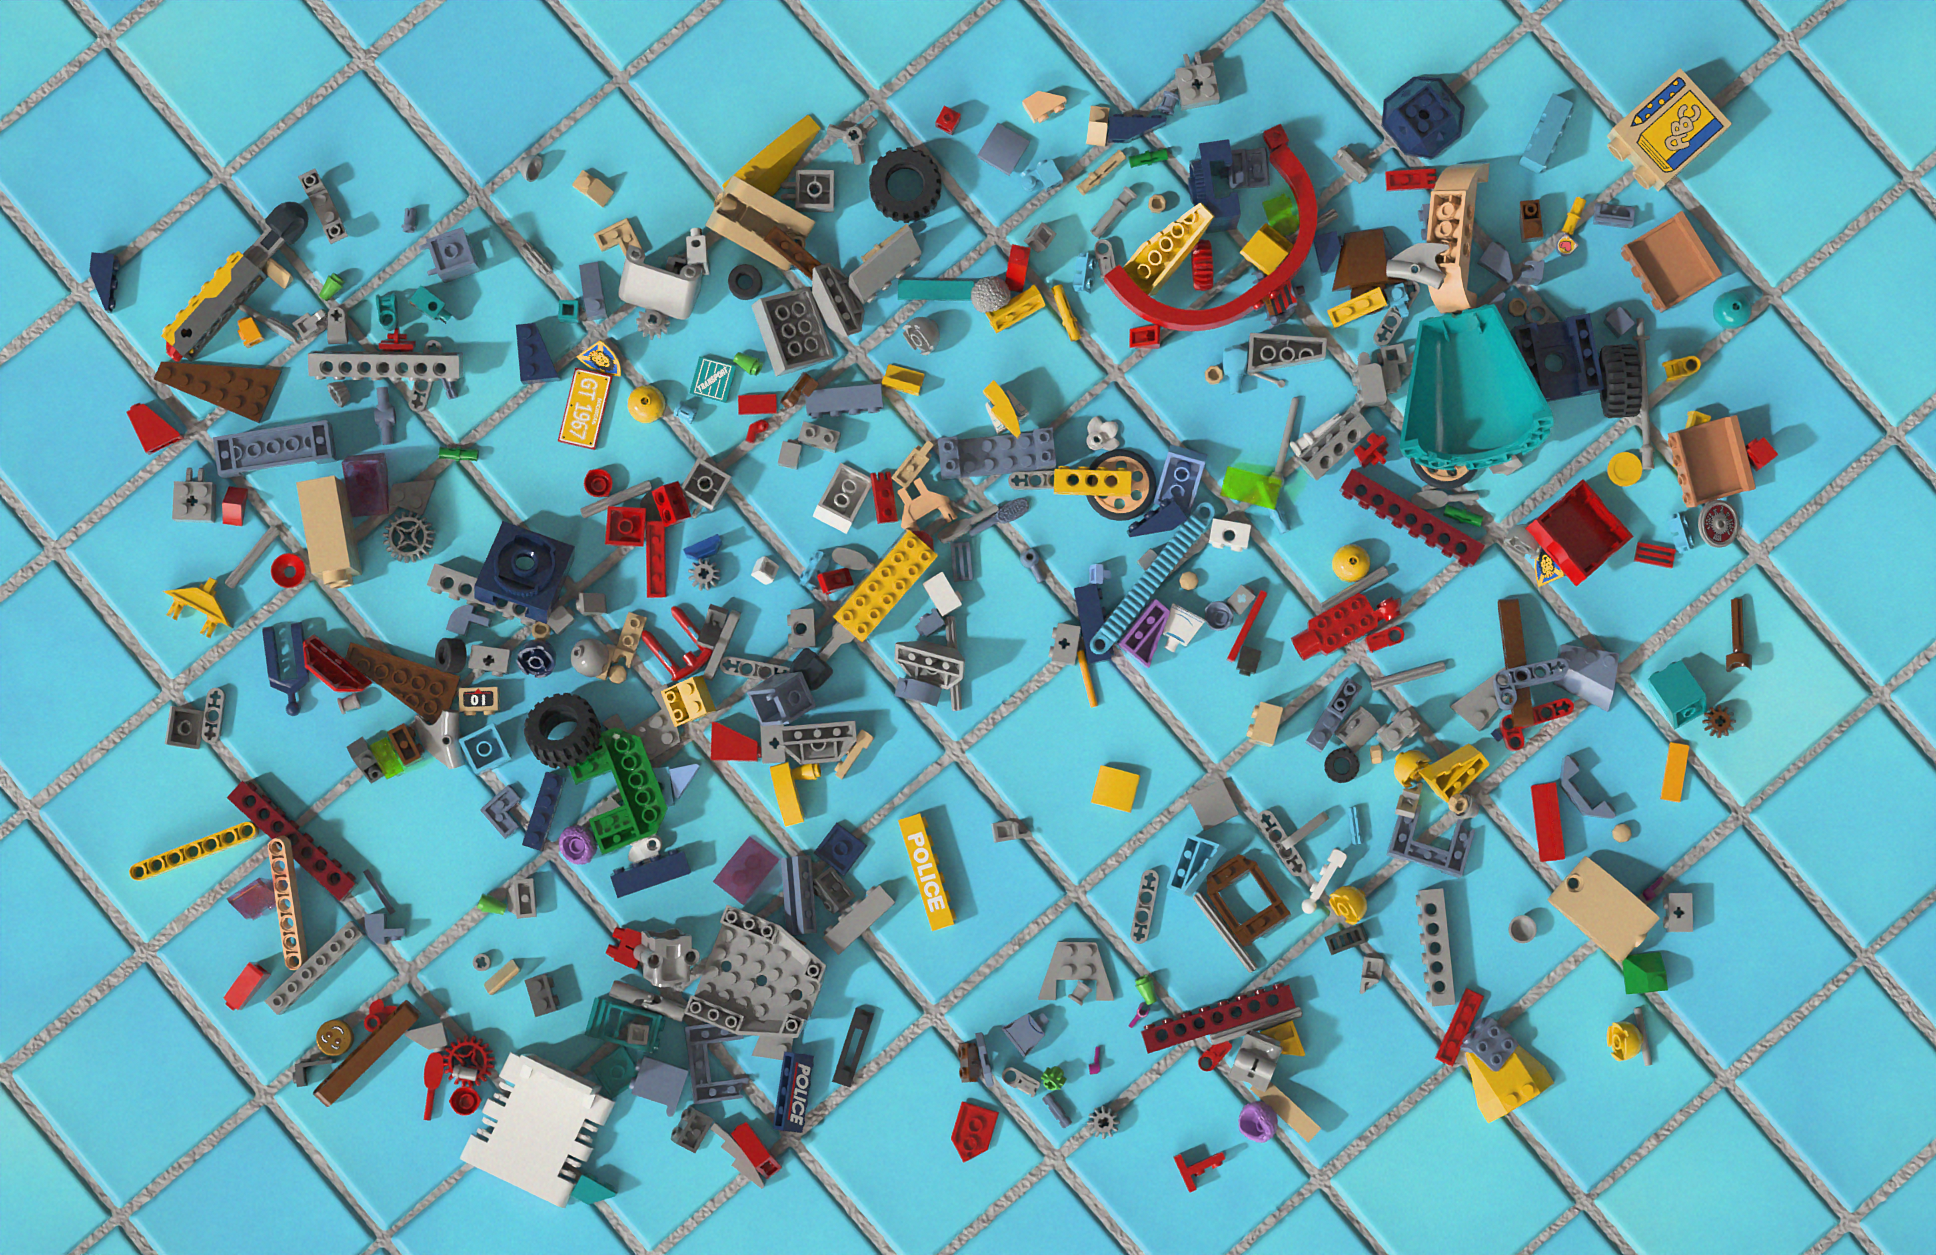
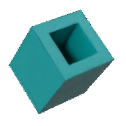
M559 300L558 319L561 323H580V303L578 300Z

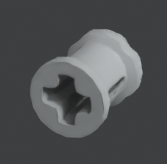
M356 692L343 699L337 698L342 714H346V711L355 708L361 709L360 700Z
M1078 980L1077 987L1068 997L1082 1006L1083 1000L1089 992H1092V989Z

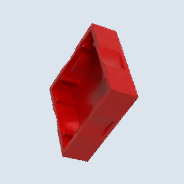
M1584 479L1525 528L1575 586L1583 582L1634 537L1622 522L1606 508L1600 497Z

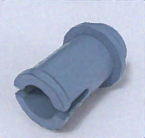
M405 208L404 224L401 225L403 232L414 233V230L417 229L415 226L416 209L410 208L409 210V208Z

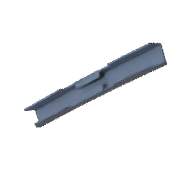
M369 869L363 871L390 915L394 913V908Z

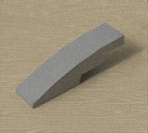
M715 1122L710 1129L725 1140L721 1148L735 1158L732 1166L763 1189L765 1183L758 1170L755 1169L735 1139Z

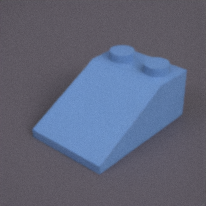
M1170 444L1153 504L1159 505L1164 499L1173 497L1185 513L1190 514L1207 454Z

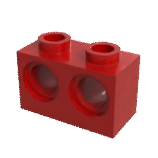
M1756 437L1745 446L1749 464L1755 471L1764 467L1778 455L1764 437L1760 440Z
M679 481L662 485L652 491L665 527L679 524L692 517Z

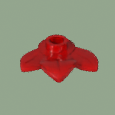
M382 999L372 1002L369 1007V1015L364 1019L366 1030L373 1032L397 1007H384ZM372 1019L377 1020L376 1026L371 1025Z

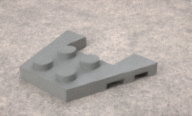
M667 684L651 692L661 710L631 729H626L618 714L602 722L608 729L617 727L627 733L640 737L649 761L681 743L678 727L674 726L661 691L669 688Z
M1057 942L1038 1000H1056V980H1096V1001H1114L1096 942Z

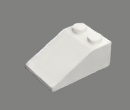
M840 463L819 501L813 517L847 534L872 486L871 478Z

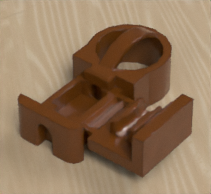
M802 372L795 384L784 394L780 403L787 409L794 407L802 395L801 392L809 397L819 383L806 372Z

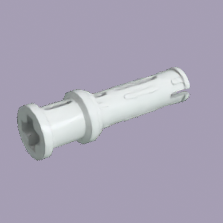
M1337 413L1310 433L1305 432L1303 437L1295 442H1290L1293 452L1299 457L1339 420L1341 415Z

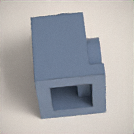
M935 608L931 609V615L926 613L919 618L920 622L915 628L920 636L924 634L927 638L945 626V622Z

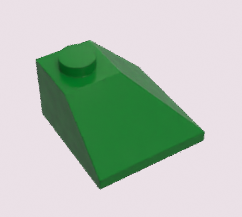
M1660 952L1628 955L1623 960L1622 966L1626 994L1668 991L1666 970Z

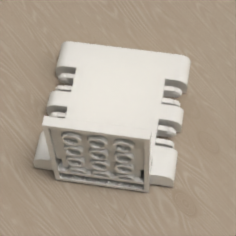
M510 1052L499 1076L515 1084V1086L512 1087L503 1082H500L499 1086L504 1090L510 1091L511 1095L507 1098L500 1093L494 1094L493 1097L505 1102L506 1105L488 1098L482 1112L498 1120V1122L496 1123L483 1117L482 1121L494 1127V1130L491 1134L482 1128H478L477 1133L489 1138V1140L486 1141L471 1134L460 1159L558 1207L566 1208L576 1183L559 1175L562 1173L573 1179L575 1178L576 1174L563 1167L567 1162L574 1167L580 1168L581 1163L569 1158V1155L588 1162L594 1148L578 1141L577 1138L592 1143L593 1139L588 1135L580 1133L581 1129L585 1127L592 1132H597L598 1128L585 1122L586 1119L605 1126L616 1102L599 1094L602 1086L533 1053L519 1056Z

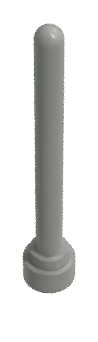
M1297 397L1291 400L1275 472H1272V475L1269 476L1268 484L1272 486L1283 487L1284 484L1282 471L1299 404Z

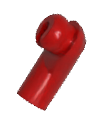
M761 419L750 424L745 441L755 444L757 434L766 431L769 428V423Z

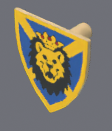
M600 339L576 356L581 362L597 372L611 376H621L619 359L604 339Z
M1542 548L1539 557L1535 559V574L1538 587L1565 576L1564 572Z

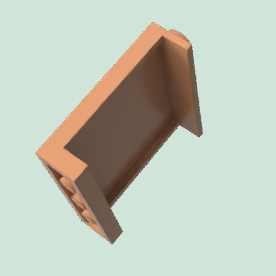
M1680 211L1674 217L1621 248L1623 259L1626 262L1629 261L1632 266L1631 271L1636 278L1639 277L1642 282L1641 287L1646 294L1649 293L1652 298L1651 303L1653 307L1659 310L1660 313L1722 276V273L1683 211Z
M1737 415L1726 416L1668 433V445L1672 449L1673 464L1677 468L1678 483L1682 487V498L1687 508L1697 507L1703 503L1756 489Z

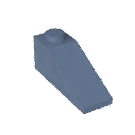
M598 262L579 265L588 320L608 318Z

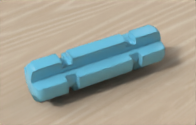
M1358 807L1348 808L1353 845L1363 843V838L1360 835L1362 831L1360 817H1358Z

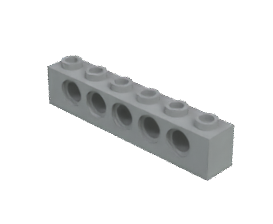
M434 564L427 582V586L431 587L430 591L440 595L442 592L448 593L449 598L457 601L460 598L467 600L466 604L475 607L478 604L485 606V611L494 614L496 611L503 613L502 617L510 620L516 617L521 619L520 623L530 627L538 622L525 617V612L518 614L516 608L519 604L508 601L505 607H499L498 603L494 606L474 599V585L477 578ZM452 578L454 585L451 588H446L445 581ZM465 585H471L472 591L470 594H463L462 590Z
M1443 888L1420 890L1418 895H1415L1416 906H1420V914H1417L1418 925L1422 926V933L1419 934L1420 944L1424 945V953L1421 956L1422 964H1426V972L1423 975L1424 983L1428 984L1429 990L1426 992V1002L1430 1003V1007L1455 1005ZM1428 904H1433L1436 908L1435 913L1432 915L1426 912ZM1430 923H1435L1438 927L1435 934H1431L1428 931ZM1433 942L1438 943L1440 946L1437 953H1433L1430 950V945ZM1436 961L1442 966L1441 971L1438 973L1432 970V964ZM1437 981H1441L1444 985L1441 992H1437L1434 989V984Z
M349 921L265 1000L266 1004L277 1015H282L358 944L366 934L354 921Z

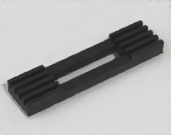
M855 1008L832 1082L851 1087L874 1013ZM855 1028L863 1031L852 1065L849 1067L844 1065Z

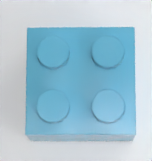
M494 723L459 739L463 751L477 776L512 759L498 727Z

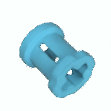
M680 401L673 416H679L691 424L698 409H693L685 405L683 401Z

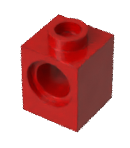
M944 106L935 122V126L953 135L961 120V114Z
M1281 124L1264 131L1262 135L1270 153L1274 152L1284 143L1288 145L1289 142Z

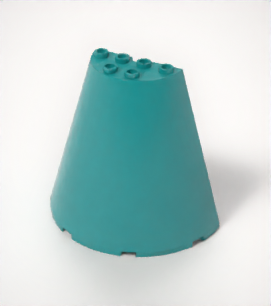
M1485 304L1474 309H1464L1460 315L1446 313L1443 316L1428 317L1425 320L1419 321L1399 444L1401 452L1408 459L1414 458L1415 463L1440 470H1455V466H1466L1467 470L1481 469L1512 461L1513 455L1522 452V455H1525L1547 439L1550 435V428L1554 426L1552 411L1495 304Z

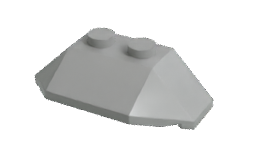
M826 263L813 268L812 294L827 326L844 337L862 331L865 314L861 302L848 288L849 277L834 268L831 263Z
M927 641L895 643L894 661L898 665L900 664L902 669L912 679L947 690L964 679L965 659L957 649Z
M855 721L778 727L780 747L800 765L839 762L857 741Z

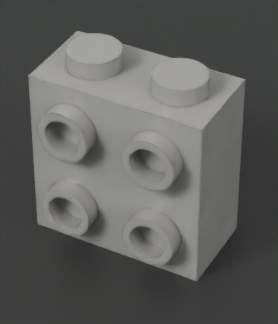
M1400 710L1391 718L1393 722L1390 725L1386 723L1376 731L1379 734L1375 737L1376 740L1387 752L1390 750L1395 752L1405 743L1403 741L1405 737L1409 739L1419 731L1417 727L1420 723L1408 710L1404 712Z

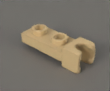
M628 612L612 657V663L617 664L621 657H625L627 659V668H631L641 633L647 621L646 617Z
M861 729L857 735L855 746L852 745L847 751L845 761H840L834 769L837 771L835 775L842 780L863 748L868 749L874 740L872 735Z

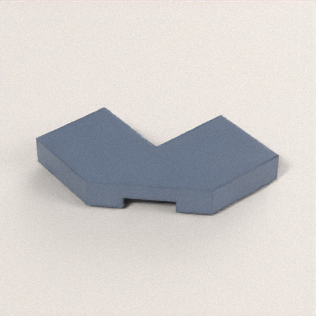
M982 1032L975 1033L986 1086L991 1087L994 1085L984 1035Z

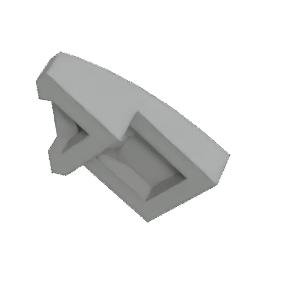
M1418 783L1416 787L1411 789H1403L1402 795L1399 796L1395 814L1414 819L1423 783Z
M1004 821L991 824L994 843L1032 836L1029 831L1027 832L1017 822Z
M1364 955L1360 982L1361 994L1379 982L1384 960L1382 957Z

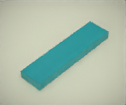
M898 280V300L971 301L974 281Z

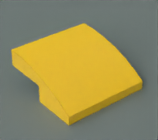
M1101 765L1091 803L1131 813L1141 776Z

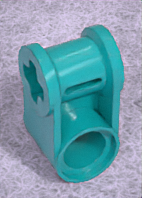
M396 293L385 296L376 295V306L380 324L385 330H395L399 323ZM387 317H393V321L390 324H384V320Z

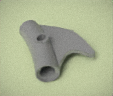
M1417 243L1388 260L1387 276L1413 280L1439 290L1444 283L1443 278L1446 277V274L1438 267L1436 256L1448 250L1450 246L1438 243ZM1416 266L1418 267V272H1417V273L1415 272V267H1416Z
M442 710L441 716L433 725H428L419 715H416L415 722L423 747L437 760L446 765L448 769L465 765L459 742L460 711Z

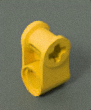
M1695 356L1661 363L1666 371V382L1691 376L1701 366L1700 360ZM1686 362H1693L1696 368L1689 370L1686 367Z

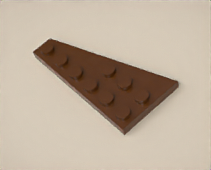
M161 362L154 380L260 423L282 371Z
M350 642L345 660L431 724L437 722L442 714V710L451 709L460 676L441 672L438 669Z

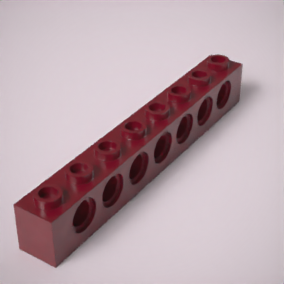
M1351 469L1339 489L1344 498L1348 500L1353 498L1359 502L1358 505L1363 509L1368 510L1370 508L1375 511L1374 514L1383 520L1387 518L1392 521L1391 524L1398 529L1403 527L1408 530V534L1413 538L1418 539L1420 537L1425 540L1424 543L1433 549L1435 547L1439 548L1444 556L1448 558L1453 556L1458 559V563L1463 567H1473L1485 547L1482 543L1354 469ZM1358 486L1364 487L1366 494H1357L1356 488ZM1380 496L1383 503L1381 505L1374 504L1373 497ZM1390 506H1397L1399 514H1391L1389 511ZM1413 515L1416 519L1415 524L1407 523L1406 516ZM1423 525H1430L1432 533H1424ZM1441 534L1448 536L1449 542L1447 544L1440 542L1439 536ZM1463 544L1466 549L1465 553L1457 552L1456 545Z
M241 781L228 795L227 799L271 839L279 836H286L290 839L293 834H296L298 842L295 845L291 844L293 859L332 895L343 902L357 887L358 883L355 882L357 878L349 871L345 873L341 869L343 865L335 858L331 860L327 856L328 851L321 845L317 847L313 843L314 839L305 832L303 834L299 831L300 826L292 819L288 821L284 817L286 813L278 806L275 809L270 804L272 800L265 794L261 796L256 791L258 788L251 781L248 783ZM250 796H254L256 799V803L253 806H249L247 803ZM264 809L270 811V816L267 819H263L261 816ZM281 821L284 824V829L281 832H277L275 826ZM277 841V844L282 848V844ZM307 847L312 849V855L309 858L304 856V850ZM321 860H324L327 864L326 869L323 871L318 869V863ZM335 873H339L341 876V880L337 884L332 882V876Z
M1284 983L1273 985V990L1267 992L1265 988L1254 991L1255 995L1247 997V994L1236 997V1001L1232 1003L1225 1000L1217 1003L1218 1007L1213 1009L1210 1006L1200 1008V1013L1192 1015V1012L1181 1014V1019L1175 1021L1171 1017L1162 1020L1163 1024L1155 1026L1154 1023L1143 1026L1144 1030L1140 1032L1147 1054L1295 1008L1296 1005L1290 986H1284ZM1271 994L1278 997V1002L1274 1006L1268 1003V997ZM1252 1000L1258 1001L1260 1005L1259 1009L1255 1012L1249 1008ZM1232 1007H1240L1241 1014L1239 1017L1231 1015ZM1215 1012H1220L1223 1015L1220 1023H1215L1212 1019V1015ZM1198 1017L1204 1020V1026L1201 1029H1197L1194 1026V1020ZM1179 1023L1184 1024L1186 1027V1031L1182 1035L1177 1034L1175 1031V1027ZM1160 1029L1166 1030L1168 1034L1167 1038L1163 1041L1157 1038V1032Z

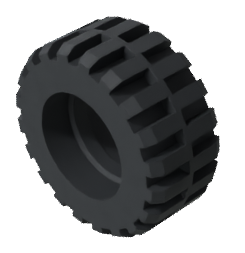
M899 147L893 152L889 150L872 167V173L869 177L872 201L875 203L878 211H881L886 218H892L893 221L898 222L901 220L904 223H909L910 220L919 221L922 216H928L930 211L934 210L937 206V201L940 200L942 183L938 166L929 155H924L923 151L919 149L915 151L912 147H907V149ZM900 169H911L918 172L923 180L922 193L911 201H899L893 198L888 191V180L894 172Z
M1632 344L1606 345L1601 348L1599 353V365L1604 389L1600 392L1603 414L1608 418L1635 417L1640 413L1642 406V377L1638 350Z
M557 693L553 694V697L549 698L547 696L543 698L544 701L538 702L534 706L535 709L530 710L528 713L529 718H526L524 723V735L534 756L542 764L549 765L551 768L559 766L560 769H564L570 765L571 767L577 766V763L580 761L583 763L587 760L586 757L588 755L591 756L595 752L594 747H598L599 739L601 738V725L592 706L586 699L576 694L571 696L570 693H563V695ZM564 722L577 723L575 730L569 736L559 740L548 739L550 732L557 725Z

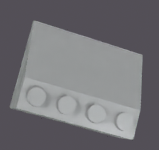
M909 226L850 274L848 288L863 305L866 302L871 303L875 300L876 294L880 290H887L892 285V280L895 278L900 279L910 265L914 267L920 262L922 252Z
M810 287L760 298L751 305L776 377L834 358Z

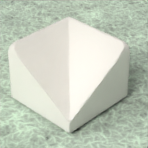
M763 556L756 561L751 575L767 585L774 581L779 565Z

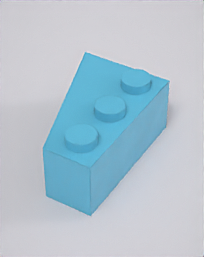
M1185 833L1166 888L1191 897L1227 848Z

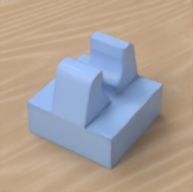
M1103 564L1089 566V585L1103 584V580L1111 579V571L1103 570Z

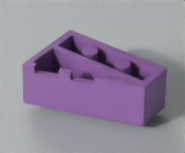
M1152 599L1116 644L1143 667L1149 668L1171 611L1158 600Z

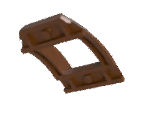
M1238 854L1207 875V894L1243 947L1253 945V941L1280 923H1286L1291 916L1290 911L1273 889L1256 861ZM1250 872L1271 905L1240 925L1218 892Z

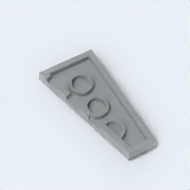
M1496 674L1450 706L1452 710L1477 731H1480L1500 708L1493 688ZM1504 678L1498 679V682L1501 685L1507 684V681ZM1508 696L1503 697L1504 702L1508 698Z
M796 989L792 994L793 998L797 1001L800 999L801 990ZM759 1036L752 1056L783 1060L784 1051L792 1052L794 1038Z

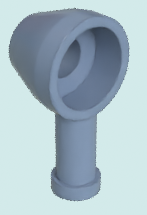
M1034 549L1024 550L1020 556L1022 565L1026 568H1031L1037 584L1043 582L1046 578L1043 577L1037 565L1039 563V554ZM1032 554L1033 559L1027 560L1026 556Z

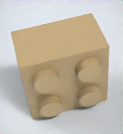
M1264 702L1255 705L1251 718H1254V722L1248 726L1246 734L1249 737L1248 741L1267 747L1273 746L1283 707Z

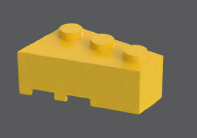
M1468 743L1420 770L1419 773L1435 794L1448 803L1451 796L1457 793L1460 794L1490 763L1480 751Z

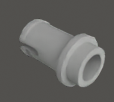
M461 1064L458 1066L454 1065L452 1077L475 1081L478 1069L462 1067Z

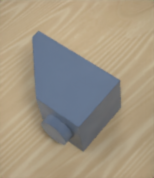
M1492 241L1477 264L1506 284H1509L1513 279L1509 254L1505 250V246L1499 242L1494 243Z

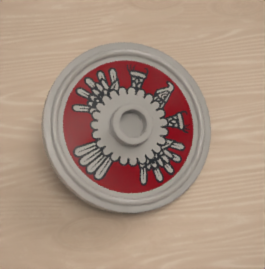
M1713 500L1702 508L1698 519V528L1702 539L1709 546L1715 548L1726 547L1734 541L1739 529V519L1736 510L1730 503L1724 500Z

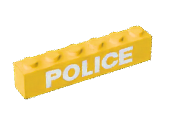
M919 813L898 820L932 931L954 925L953 921L957 920L954 909H949L948 902L951 899L948 890L944 891L942 886L945 883L943 873H938L936 865L940 863L937 853L933 854L931 850L934 844L931 835L927 836L925 828H928L925 816L921 817Z

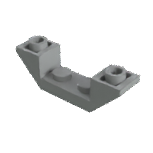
M316 169L298 176L323 225L322 228L330 244L348 237L344 224Z

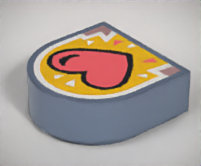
M1564 233L1556 243V251L1561 256H1569L1576 250L1579 244Z

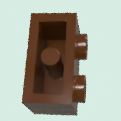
M403 723L387 731L405 767L425 759L423 756L425 751L421 743H416L414 739L416 733L412 726L408 727L407 724Z

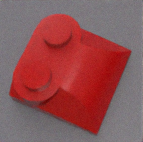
M608 506L605 545L644 547L646 508Z

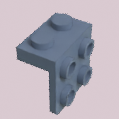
M1480 1018L1474 1024L1475 1028L1463 1038V1044L1460 1048L1464 1052L1474 1053L1492 1071L1497 1072L1516 1049L1518 1042L1493 1018Z

